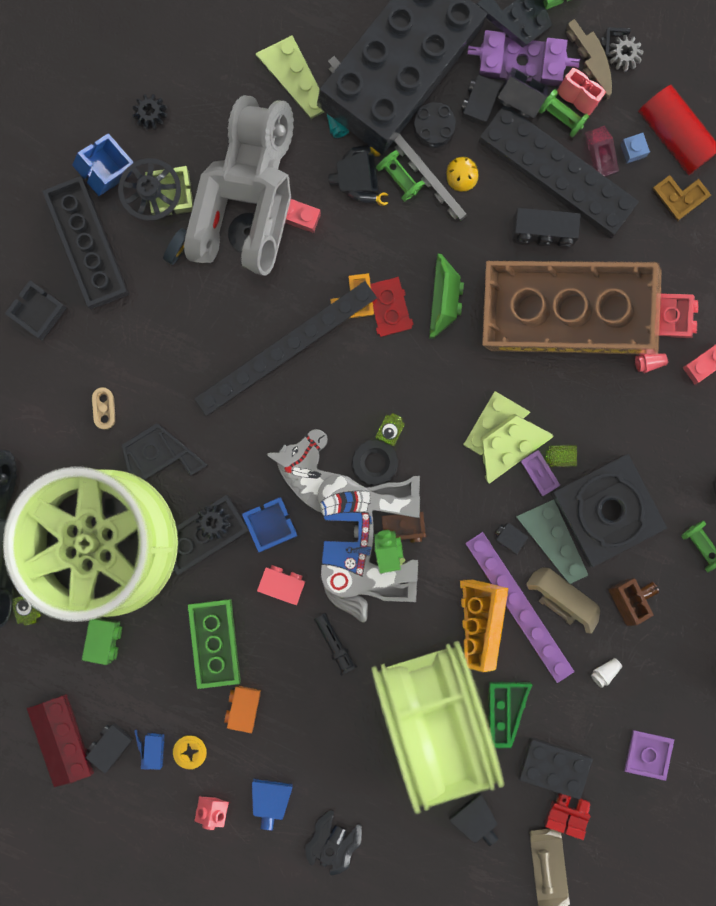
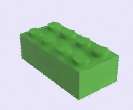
M231 599L188 604L197 689L240 684Z

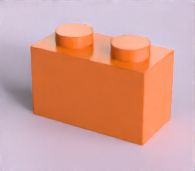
M238 685L235 687V690L231 689L229 702H232L231 711H226L224 721L228 723L227 729L247 733L253 732L261 690Z

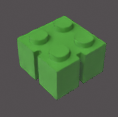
M100 617L90 619L83 651V661L108 665L114 659L116 660L118 647H115L116 640L121 638L122 627L119 626L120 621Z

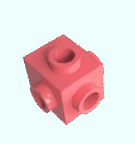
M199 796L195 822L202 824V828L214 830L215 827H224L229 802L216 797Z

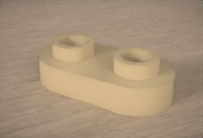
M98 388L92 395L94 423L101 429H110L115 423L114 396L107 388ZM102 395L107 396V400L105 402L100 401V397ZM105 415L109 418L107 423L102 422V417Z

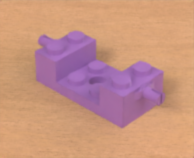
M485 30L481 47L468 46L467 55L480 56L479 75L486 78L505 80L512 67L529 75L525 83H530L532 78L545 85L559 87L563 81L566 66L579 68L580 59L567 58V40L547 38L545 42L532 40L522 48L513 39L505 37L506 34L504 32ZM519 56H525L528 63L521 66L517 63L516 59Z

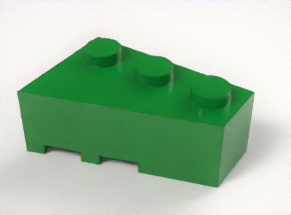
M489 682V734L494 748H512L532 687L531 682Z

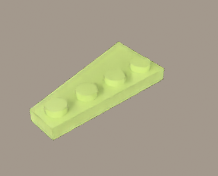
M293 36L256 53L259 60L277 78L310 119L324 113L323 110L316 106L320 89Z

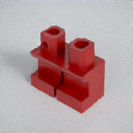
M559 793L556 801L551 803L544 821L545 827L584 840L585 830L590 819L588 813L590 802L578 799L576 808L569 806L571 796Z

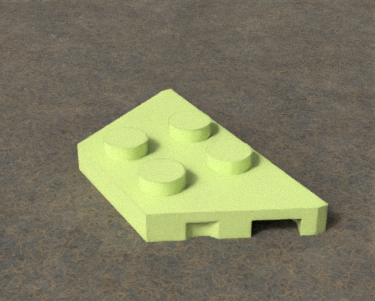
M513 414L481 438L486 481L490 484L554 436L550 432Z

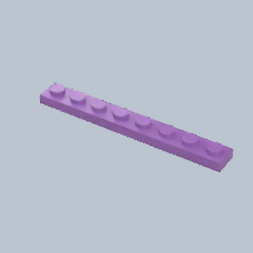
M481 532L466 542V546L491 584L508 588L506 607L556 683L574 673L571 665L485 534Z

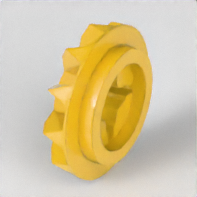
M187 735L176 742L173 749V757L180 767L195 769L204 762L207 749L202 740L196 736ZM188 743L192 750H199L193 754L192 761L189 755L181 754L187 751Z

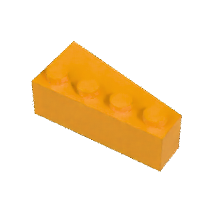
M473 579L460 581V588H463L461 604L464 607L465 619L462 621L466 635L464 653L468 668L481 672L496 670L508 588Z

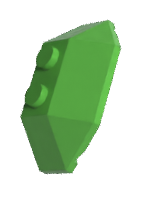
M437 254L429 339H434L456 321L457 315L461 316L462 303H458L459 295H463L464 283L460 282V275L442 254Z

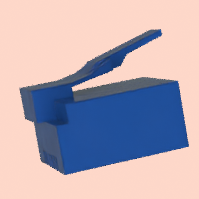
M134 730L138 750L141 753V769L160 770L163 767L165 734L148 733L145 736L143 753L142 742L139 740L137 730Z

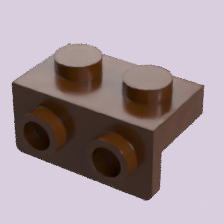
M419 512V518L398 514L382 516L383 530L395 531L396 538L400 537L401 540L409 539L410 543L422 542V537H426L423 512Z

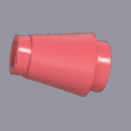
M658 353V355L640 354L635 357V365L638 372L647 373L668 364L665 353Z

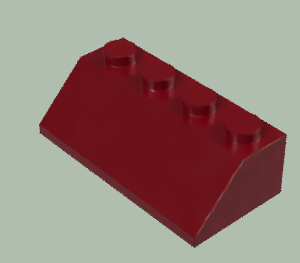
M67 694L27 708L53 786L58 787L91 776L94 771L90 761L86 759L88 754Z

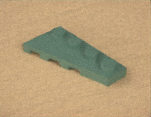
M554 500L516 516L569 584L588 576L587 570Z

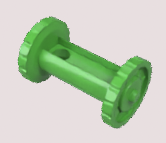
M554 89L545 99L538 112L542 114L545 110L549 111L572 129L569 136L573 138L579 130L583 129L589 115L586 113L580 117L556 98L558 91Z
M395 150L386 156L377 165L376 169L378 171L385 169L405 192L402 196V200L405 202L416 195L425 183L423 181L416 183L397 161L396 158L400 153ZM395 164L397 166L396 170H391L390 165Z
M703 520L694 526L692 525L681 537L683 540L690 538L709 563L705 570L710 572L716 568V557L711 559L709 554L713 552L716 555V547L702 529L706 525Z

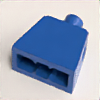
M253 779V816L262 817L261 829L273 830L274 819L283 820L293 784Z

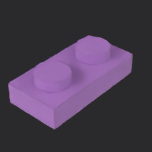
M539 450L520 461L541 496L560 486Z

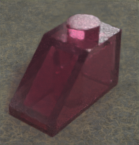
M605 125L585 132L588 149L595 169L604 176L619 172L613 137Z

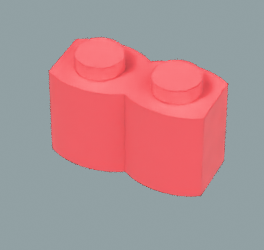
M572 68L557 90L560 97L573 103L580 112L587 113L588 115H591L606 93L599 84L589 80L583 72Z

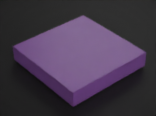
M632 730L624 771L666 781L674 739Z

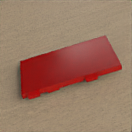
M399 277L370 284L371 290L377 297L373 301L374 315L378 326L376 328L377 334H380V337L412 329L413 321L409 318L404 299L406 294L401 287Z

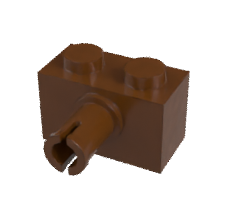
M635 578L624 579L608 589L626 626L638 625L654 616L646 601L659 593L658 588L654 590L657 587L654 582L640 589Z

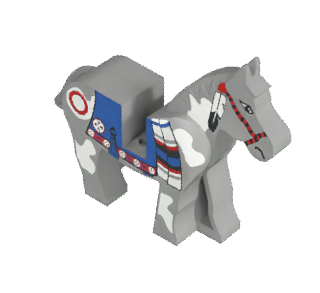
M312 430L298 444L284 445L279 453H268V456L277 462L283 478L295 494L314 510L323 513L326 521L359 522V525H354V538H358V542L324 541L321 578L327 597L336 607L353 615L360 622H366L368 614L367 601L358 596L360 594L370 595L383 601L416 602L418 560H410L402 564L401 570L380 574L379 566L370 563L369 559L373 544L372 511L419 518L420 476H413L409 480L400 483H386L365 488L347 476L320 471L317 469L320 457L319 451L326 446L328 439L323 431Z

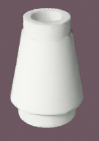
M613 658L593 670L594 673L591 677L599 687L603 688L609 685L622 668V665L616 658Z

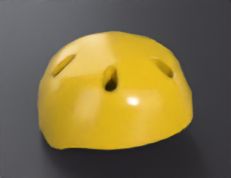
M458 157L452 160L446 171L449 186L456 191L472 189L478 181V168L475 162L467 157Z

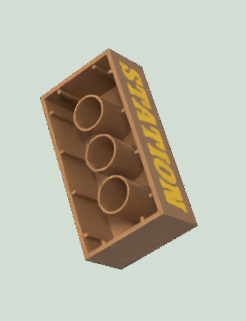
M486 261L483 346L490 351L658 355L662 270L658 263Z

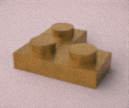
M670 175L652 188L677 221L711 196L699 179L682 191Z

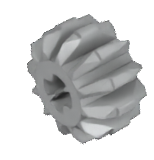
M624 35L622 40L617 37L615 43L610 44L609 48L611 51H609V57H613L610 60V64L617 63L616 70L623 66L624 71H627L628 67L635 69L636 63L641 62L642 59L639 56L643 55V50L639 49L641 46L640 42L634 44L635 37L628 41L627 35ZM622 51H624V52H627V51H628V52H629V55H627V54L622 55Z

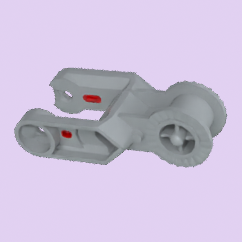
M243 95L236 100L230 112L229 125L227 127L229 146L225 160L212 162L201 174L185 237L184 252L189 261L199 263L213 262L219 250V232L227 200L257 204L250 235L245 240L242 248L241 261L242 266L255 274L267 275L272 270L276 260L291 200L289 175L278 170L280 159L289 149L293 136L294 119L291 107L286 101L277 100L269 108H261L254 97Z

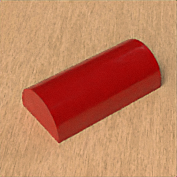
M672 85L661 90L639 109L638 112L688 175L716 155L715 139Z

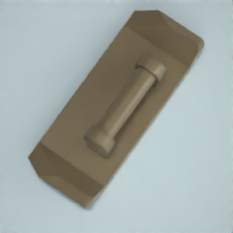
M540 568L533 572L527 582V587L529 590H538L543 594L539 602L545 604L561 616L569 625L575 619L584 625L586 633L592 634L599 622L600 608L598 604L550 568Z
M553 829L530 831L538 906L570 905L561 832Z

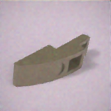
M574 19L567 24L566 35L571 42L576 43L580 56L583 59H587L583 64L582 72L589 80L596 82L605 90L606 93L603 97L607 100L612 94V80L604 49L595 33L591 32L586 36Z

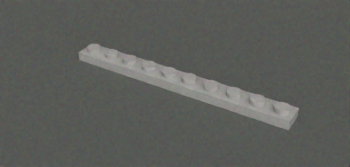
M335 56L328 61L331 65L329 70L333 73L340 64ZM399 134L394 140L397 144L395 149L401 156L407 155L410 159L408 162L410 167L415 172L419 170L422 173L423 177L421 180L428 188L432 186L437 191L434 195L440 203L446 202L450 207L447 211L451 216L462 221L468 215Z

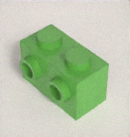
M383 530L378 532V534H374L375 551L380 574L401 570L400 558H403L401 538H396L395 531Z

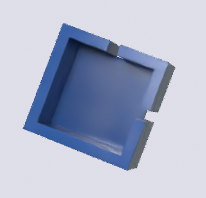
M108 133L95 141L93 145L91 144L79 151L72 166L83 179L88 178L87 183L100 196L119 184L123 172L134 162Z
M281 497L264 504V510L259 506L242 514L258 552L298 536L291 519L286 520L285 516L289 514Z

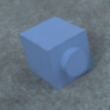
M643 133L625 138L620 144L626 163L645 158L650 153Z

